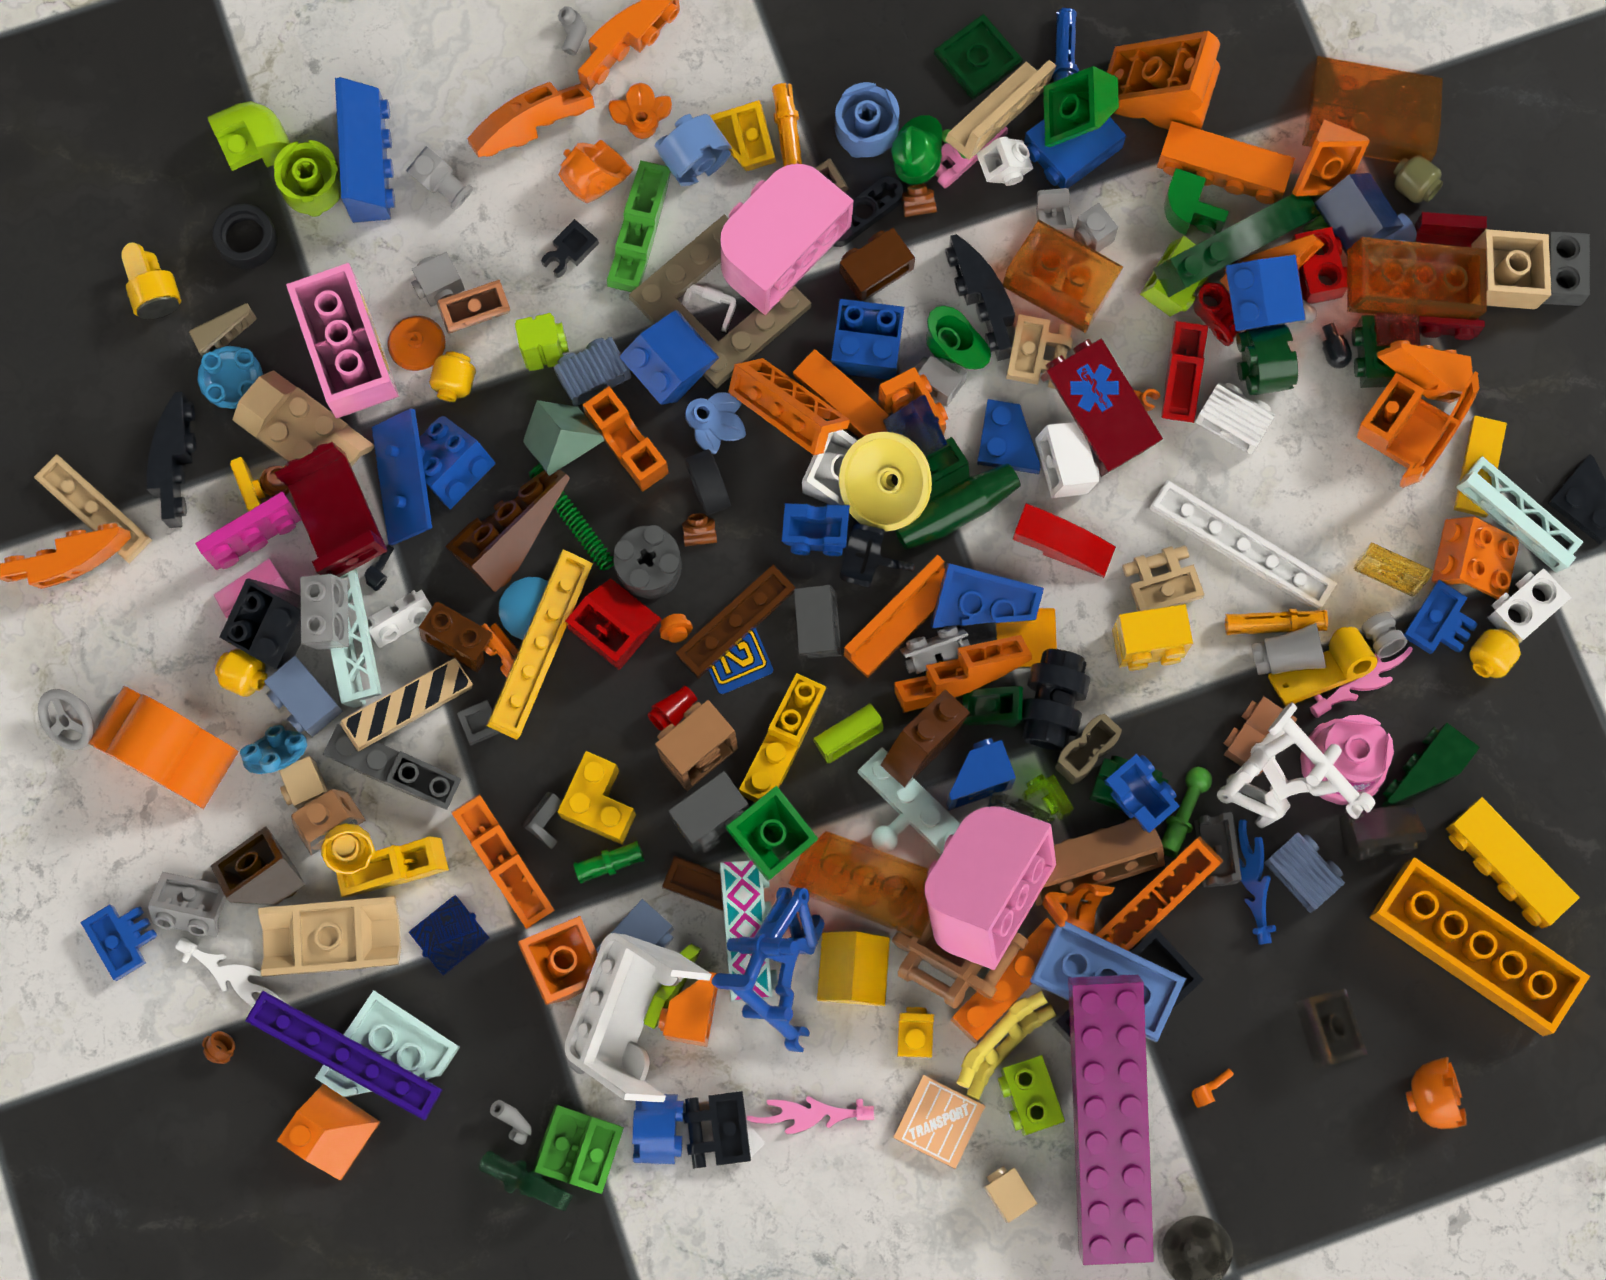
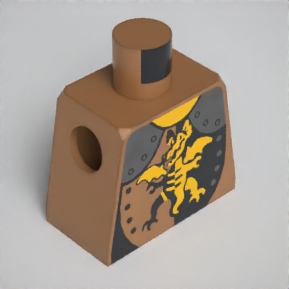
M335 789L327 791L291 815L293 827L310 855L321 850L326 834L335 826L344 823L360 825L366 821L350 794Z

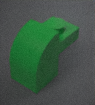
M1176 168L1164 202L1165 215L1170 225L1183 235L1187 234L1190 224L1196 226L1203 233L1213 234L1221 232L1229 211L1199 201L1206 178Z

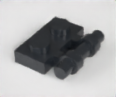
M743 1091L708 1095L710 1109L700 1111L698 1097L685 1099L686 1113H683L684 1124H688L690 1144H687V1153L691 1155L693 1169L706 1167L705 1153L715 1152L716 1166L751 1161ZM711 1121L713 1141H703L701 1122Z

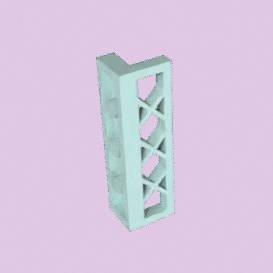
M1483 456L1477 460L1456 486L1459 491L1489 514L1493 520L1512 536L1516 537L1520 543L1554 572L1557 573L1568 568L1576 559L1573 554L1583 541ZM1481 468L1491 476L1492 485L1478 474ZM1510 492L1514 495L1517 507L1501 493ZM1526 514H1536L1541 518L1542 528ZM1561 535L1571 545L1566 549L1552 536Z
M357 568L340 577H349L348 607L356 612L357 617L351 628L348 616L349 647L330 649L341 704L352 708L366 705L365 699L382 695ZM354 638L360 641L363 647V652L358 660L353 641ZM360 670L368 674L370 689L363 690Z

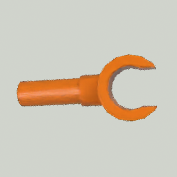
M1148 389L1145 392L1134 390L1146 411H1151L1155 408L1154 405L1146 401V396L1155 400L1161 397L1160 393L1155 389Z
M1228 1068L1213 1081L1192 1091V1098L1197 1108L1215 1102L1211 1091L1217 1089L1234 1075L1231 1069Z

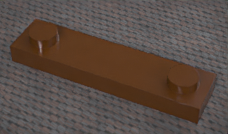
M773 564L676 652V656L699 679L794 593L796 587Z

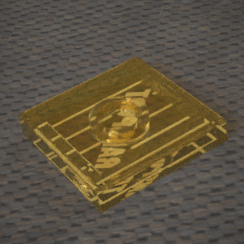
M1372 542L1360 555L1353 568L1355 571L1411 597L1415 596L1424 587L1433 573L1432 569Z

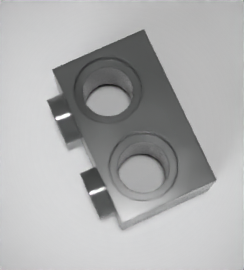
M1550 232L1551 296L1542 304L1581 306L1590 295V234ZM1556 249L1564 250L1569 258L1561 257ZM1556 280L1565 281L1569 289L1560 287Z

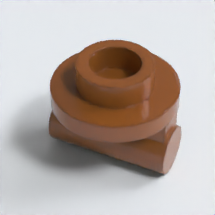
M911 185L908 187V191L903 193L905 217L937 212L934 190L927 189V185Z
M692 514L688 516V520L682 523L685 547L717 543L715 521L707 517L706 514Z

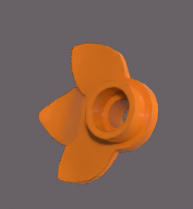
M637 83L631 86L626 94V100H612L609 102V112L612 119L618 124L626 125L628 130L640 139L651 137L656 132L659 121L669 116L672 110L670 96L655 98L653 90L644 83Z

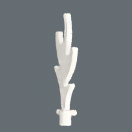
M184 937L177 943L176 949L184 953L181 960L187 963L190 957L194 956L210 970L223 992L228 990L227 981H230L236 993L251 1007L256 1002L253 998V993H261L262 990L283 1001L268 988L249 981L250 976H261V971L250 966L238 964L219 967L218 962L226 959V955L202 952L197 949L198 945Z

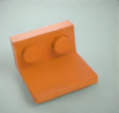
M913 367L879 385L878 405L887 414L891 411L893 414L900 413L911 405L910 402L913 401L936 443L938 444L943 441L946 430L945 421L948 420V416L940 402L935 404L930 395L932 387L924 374L919 375L916 368Z

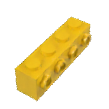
M1483 797L1473 802L1446 828L1451 834L1449 836L1450 841L1459 850H1466L1475 859L1473 861L1474 866L1483 875H1490L1499 884L1497 886L1499 892L1507 900H1514L1523 909L1521 913L1531 925L1539 926L1541 929L1552 925L1580 898Z

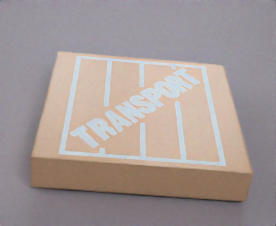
M923 1075L893 1138L956 1169L985 1105Z

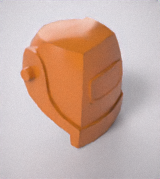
M599 140L595 145L582 142L577 143L572 151L566 149L563 152L566 158L560 164L561 169L558 175L567 189L576 198L585 203H590L623 182L634 169L604 141Z

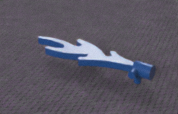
M1242 819L1239 820L1238 833L1246 866L1240 858L1239 864L1241 882L1255 897V901L1252 898L1245 899V903L1250 907L1257 923V928H1254L1252 932L1257 935L1259 945L1272 943L1270 932H1275L1276 926H1267L1266 898L1271 876H1264L1261 880L1264 868L1262 837L1255 838L1253 853L1247 837V821Z

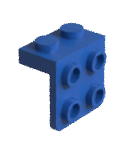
M445 416L439 417L419 437L426 485L449 509L496 464L475 438Z

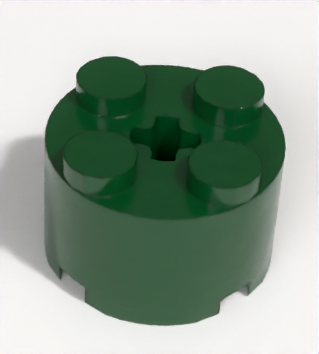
M1282 324L1237 333V347L1242 355V362L1237 363V372L1240 381H1246L1249 395L1293 389V385L1297 384L1296 351L1291 352L1287 343L1293 341L1292 334L1287 325Z

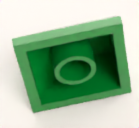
M1091 66L1043 86L1045 146L1050 148L1099 129L1119 108L1118 77Z
M777 785L725 827L767 881L772 879L818 840V837Z

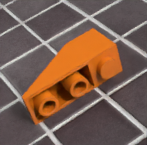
M1399 340L1392 342L1389 348L1377 352V357L1392 370L1425 389L1423 395L1431 400L1448 403L1459 400L1464 386L1473 375L1471 356L1457 354L1456 350L1441 351L1434 349L1432 345L1416 346L1411 345L1410 341Z

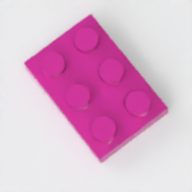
M282 491L195 544L200 553L216 570L220 568L227 569L235 565L239 561V557L249 551L255 552L265 547L268 543L267 540L277 534L284 535L289 533L296 527V523L302 519Z

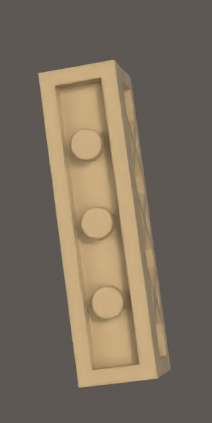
M1048 60L1037 71L1029 63L1025 62L948 132L945 141L970 160L1044 91L1043 86L1049 84L1057 65Z

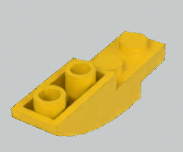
M796 673L768 728L767 735L739 788V792L743 797L756 802L776 785L778 788L782 785L826 691V686Z

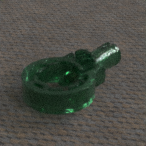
M492 1151L486 1152L482 1157L479 1170L502 1181L506 1192L512 1193L517 1188L521 1190L520 1194L530 1198L534 1197L566 1212L573 1195L541 1179L542 1175L531 1170L530 1172L525 1171L527 1164L524 1160L512 1163L495 1155Z

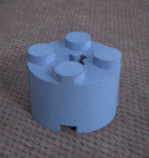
M863 82L849 87L842 94L835 110V132L841 146L852 157H875L892 147L898 135L900 114L898 102L892 92L888 89L884 90L874 83Z
M691 114L684 115L676 121V129L669 135L660 138L654 145L658 154L681 186H690L698 183L699 181L696 177L703 172L707 176L712 175L729 159L731 153L728 149H732V146L708 114L694 118Z

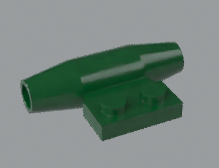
M950 437L923 452L929 464L932 479L930 498L924 511L913 523L894 531L906 550L942 538L991 511L1021 486L1020 480L1010 464H1005L970 477L969 462L953 437Z

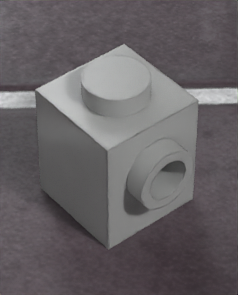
M447 252L436 257L424 258L416 267L412 268L416 280L412 281L411 284L419 299L426 297L430 307L436 305L438 300L465 290L462 280Z

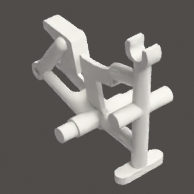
M1293 702L1288 704L1275 719L1263 741L1256 743L1252 747L1250 758L1235 774L1229 776L1227 784L1217 792V797L1221 802L1226 804L1233 802L1261 815L1255 821L1256 825L1260 828H1264L1282 818L1290 808L1287 797L1298 793L1310 792L1313 796H1322L1339 792L1347 800L1346 810L1354 819L1360 816L1363 809L1367 813L1370 812L1376 804L1373 797L1368 793L1362 792L1359 794L1333 765L1341 755L1342 749L1336 744H1331L1323 754L1293 721L1291 716L1297 709ZM1296 744L1315 766L1306 778H1296L1288 781L1277 763L1275 755ZM1262 770L1272 785L1269 792L1249 784Z

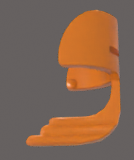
M1082 883L1069 894L1059 892L1047 893L1042 905L1059 927H1064L1066 921L1093 934L1098 905L1104 896L1113 893L1115 887ZM1060 903H1066V908L1064 909Z

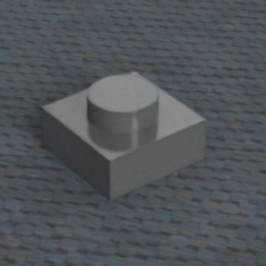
M488 700L457 713L470 745L501 733L486 726L493 711Z

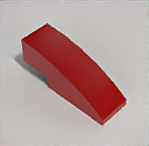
M1174 321L1161 418L1190 423L1195 421L1205 359L1204 352L1208 325Z
M1027 503L1013 536L1014 541L1041 550L1044 556L1103 578L1116 546L1088 530Z

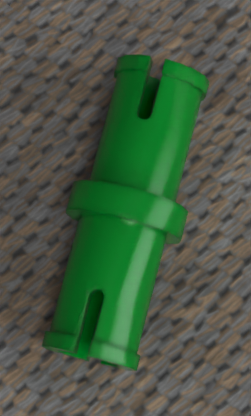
M634 841V843L609 851L607 848L601 851V855L579 863H573L577 878L580 884L585 881L607 873L612 876L617 874L616 870L645 860L638 841Z

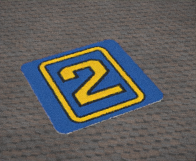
M756 628L709 669L720 694H725L773 673V667Z

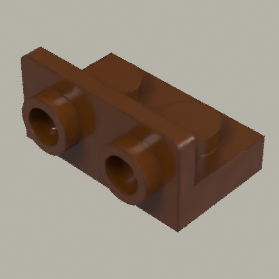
M436 602L418 627L421 640L452 659L456 658L459 663L478 673L485 663L483 651L492 639V632L442 603Z

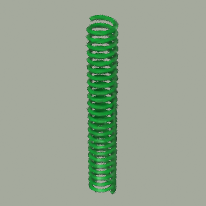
M540 463L529 471L530 478L533 479L544 471ZM563 491L553 509L557 510V514H560V518H563V522H566V526H569V530H572V534H575V538H578V542H581V546H584L587 554H591L590 558H594L593 562H597L596 565L600 566L599 569L604 571L614 566V556H610L611 552H607L608 548H603L605 544H600L601 540H597L598 535H595V531H592V527H589V523H586L583 515H579L580 511H576L577 507H573L574 503H570L571 499H567L568 495H564L565 491ZM613 560V562L610 565L602 568L604 565L608 564Z

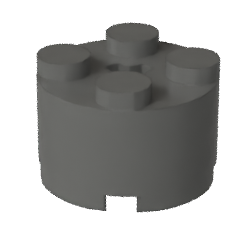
M657 525L640 526L624 534L615 545L614 565L619 581L626 591L645 599H657L667 595L675 588L681 575L682 560L679 547L675 539L668 532ZM649 558L653 560L654 565L648 567L645 563L643 564V560Z

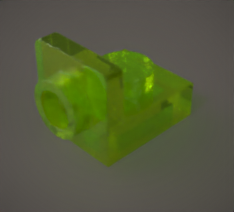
M1041 774L1025 784L1028 788L1022 794L1025 801L1043 792L1045 796L1041 799L1051 816L1056 814L1060 821L1072 814L1074 808L1054 774L1047 778Z

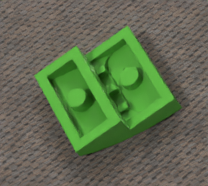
M555 1104L532 1171L602 1194L624 1127Z

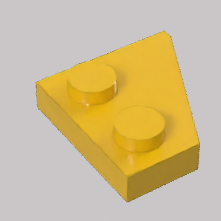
M760 100L709 115L732 146V149H728L731 156L746 172L776 163Z

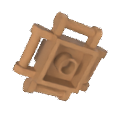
M926 896L901 933L896 932L891 940L897 947L909 952L899 967L898 976L907 982L912 980L944 998L945 1004L954 1009L960 1006L969 987L975 989L984 997L992 999L997 991L995 986L1018 951H1023L1029 942L1023 935L1017 932L996 969H990L984 979L976 976L982 965L948 953L937 944L932 932ZM924 960L935 969L953 978L955 981L950 987L918 968L920 962Z

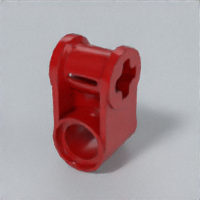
M1207 283L1203 285L1193 303L1194 311L1209 326L1214 336L1222 344L1230 346L1234 343L1233 338L1236 337L1237 333H1240V331L1235 330L1230 294L1219 283ZM1203 297H1213L1217 301V306H1208L1204 302Z

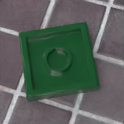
M985 14L979 16L934 49V55L973 100L1023 63L1022 57Z

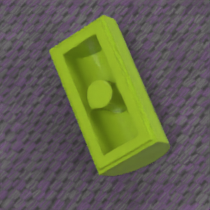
M869 703L817 735L813 740L826 763L830 764L882 732L884 729L883 721L873 705Z

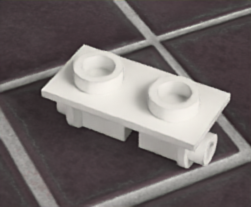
M422 589L418 592L413 590L408 595L397 600L395 604L399 610L395 613L387 606L372 616H368L370 619L367 621L369 632L379 649L395 641L398 637L415 627L420 626L432 608Z

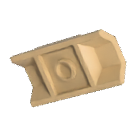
M274 370L258 377L238 401L232 419L287 462L301 459L312 453L314 448L321 444L333 442L346 453L352 467L361 456L371 452L374 448L373 443L352 429L342 419H336L330 410Z
M395 896L258 908V915L263 930L264 958L261 966L262 977L399 965L401 955L400 917Z

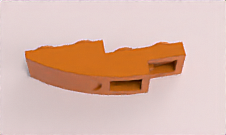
M641 0L627 7L599 28L588 40L592 55L578 69L580 84L582 83L586 89L591 91L596 84L600 85L606 80L610 68L616 61L620 62L626 57L630 46L639 53L646 45L651 46L657 40L660 29L677 17L680 11L679 0Z
M547 82L516 96L490 114L467 138L468 144L478 157L493 156L501 150L513 146H523L529 141L538 138L537 126H548L558 119L578 116L586 110L595 108L593 96L582 83L558 91L551 82Z
M116 523L99 525L97 527L98 531L86 533V530H73L66 532V537L55 539L56 549L37 551L36 556L25 558L23 555L4 558L5 563H0V580L13 582L28 579L29 585L43 589L75 579L96 568L119 551L131 539L130 531L119 527Z

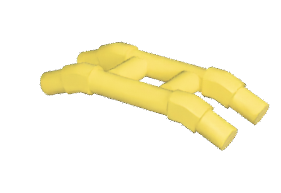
M1043 991L1016 1001L1008 1009L1009 1012L982 1041L966 1054L956 1083L962 1087L969 1088L966 1094L969 1098L979 1101L989 1078L1003 1060L1034 1029L1057 1016L1051 1004L1035 1011V1009L1048 1003ZM1007 1033H1009V1035L995 1049L994 1047L1003 1039V1037Z

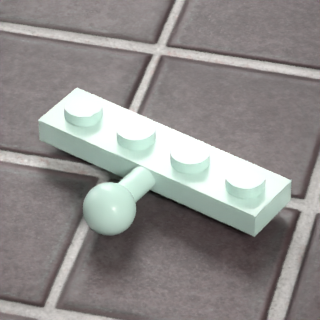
M882 747L858 770V774L900 815L889 826H879L873 831L871 836L873 847L880 852L892 851L898 843V835L910 824L942 855L949 835L955 834L960 823L915 779L904 788L880 765L888 753Z

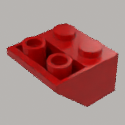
M611 578L589 593L565 620L568 629L618 670L625 665L662 621L659 616Z

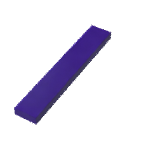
M263 990L245 1020L425 1121L443 1090Z

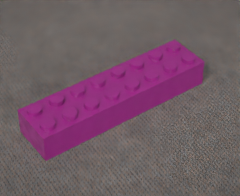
M1138 974L1069 977L1079 1255L1083 1265L1154 1262L1144 982Z

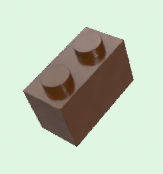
M891 228L886 232L882 230L875 233L868 240V244L862 248H853L846 252L841 258L839 273L859 301L864 302L914 269L915 257L895 229Z

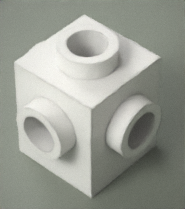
M1000 137L977 153L987 182L1003 183L1006 186L1015 185L1023 180V175L1034 169L1029 158V150L1023 140Z

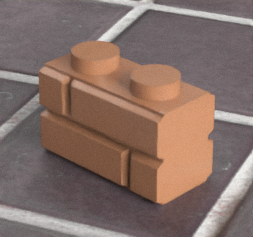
M500 280L437 301V306L448 334L510 312Z

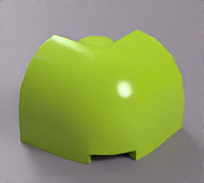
M252 101L235 104L207 117L232 171L260 158L263 159L267 168L273 166L279 152L290 144L288 136L275 113L266 106Z

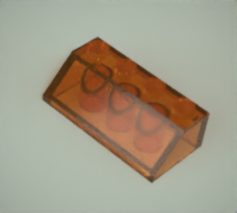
M825 831L815 843L801 854L789 881V885L794 889L806 888L810 898L921 939L930 918L925 896L928 868Z

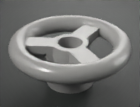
M51 689L41 696L38 703V716L46 734L56 744L66 749L79 750L86 747L93 736V721L87 704L74 694L63 689ZM51 700L57 711L56 723L54 725L48 713V706ZM71 728L81 733L82 736L78 740H71L61 735L64 729L68 730Z

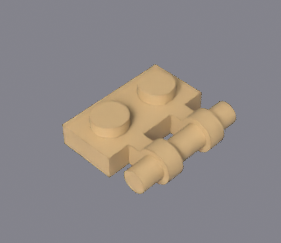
M1019 314L1006 379L1038 385L1040 373H1045L1048 370L1045 365L1050 362L1043 360L1045 347L1051 346L1055 348L1053 359L1060 355L1066 359L1067 352L1071 350L1073 339L1070 337L1072 326L1060 324L1058 334L1050 333L1048 331L1051 320ZM1049 379L1048 387L1055 389L1054 385Z
M1185 545L1175 549L1170 546L1162 549V553L1149 557L1141 555L1135 557L1133 562L1122 565L1125 577L1135 574L1140 576L1141 581L1130 585L1138 611L1182 605L1204 597L1205 594L1194 564L1183 568L1179 564L1180 560L1189 558L1188 549ZM1166 565L1169 572L1155 577L1152 576L1151 569Z

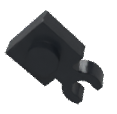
M574 219L553 240V245L557 250L547 252L542 257V265L546 268L549 263L553 261L558 262L559 266L553 272L555 277L559 278L566 272L567 263L572 261L578 266L599 244L598 239Z

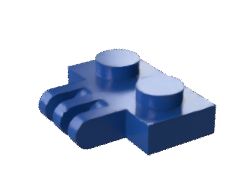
M1438 580L1404 632V636L1408 641L1429 654L1434 652L1439 642L1456 652H1461L1464 645L1456 640L1454 636L1467 642L1471 634L1461 628V625L1474 631L1478 624L1460 612L1467 597L1441 580Z
M109 904L80 922L109 974L115 981L120 980L146 964L138 948L157 937L154 929L143 935L140 934L142 930L151 925L148 918H144L137 923L133 922L144 914L141 906L120 917L115 907Z

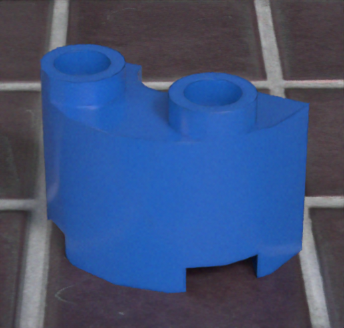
M785 503L781 542L791 546V553L796 555H809L810 551H823V554L827 556H841L843 548L846 547L850 505L814 507L808 504Z
M1135 754L1105 780V784L1113 790L1111 796L1130 819L1135 817L1142 825V829L1150 833L1180 806L1174 800L1177 797L1175 791L1165 781L1159 784L1153 777L1152 773L1155 771L1152 763L1144 755L1139 757Z
M664 1094L666 1096L664 1102L636 1101L632 1144H634V1163L675 1164V1157H682V1136H676V1122H683L684 1101H678V1094Z

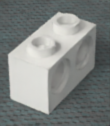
M1544 568L1535 576L1531 571L1515 584L1519 590L1510 597L1506 592L1491 605L1495 611L1488 617L1489 621L1497 629H1505L1511 632L1518 639L1519 643L1571 599V596ZM1533 588L1539 589L1544 593V602L1538 601L1533 596ZM1509 609L1516 610L1520 614L1521 623L1510 619L1508 615Z

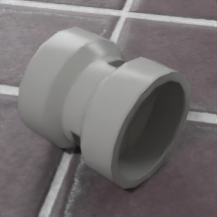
M1381 612L1372 616L1361 628L1365 637L1374 642L1373 650L1379 658L1390 657L1403 649L1407 644V639L1403 632L1396 630V621L1390 612Z

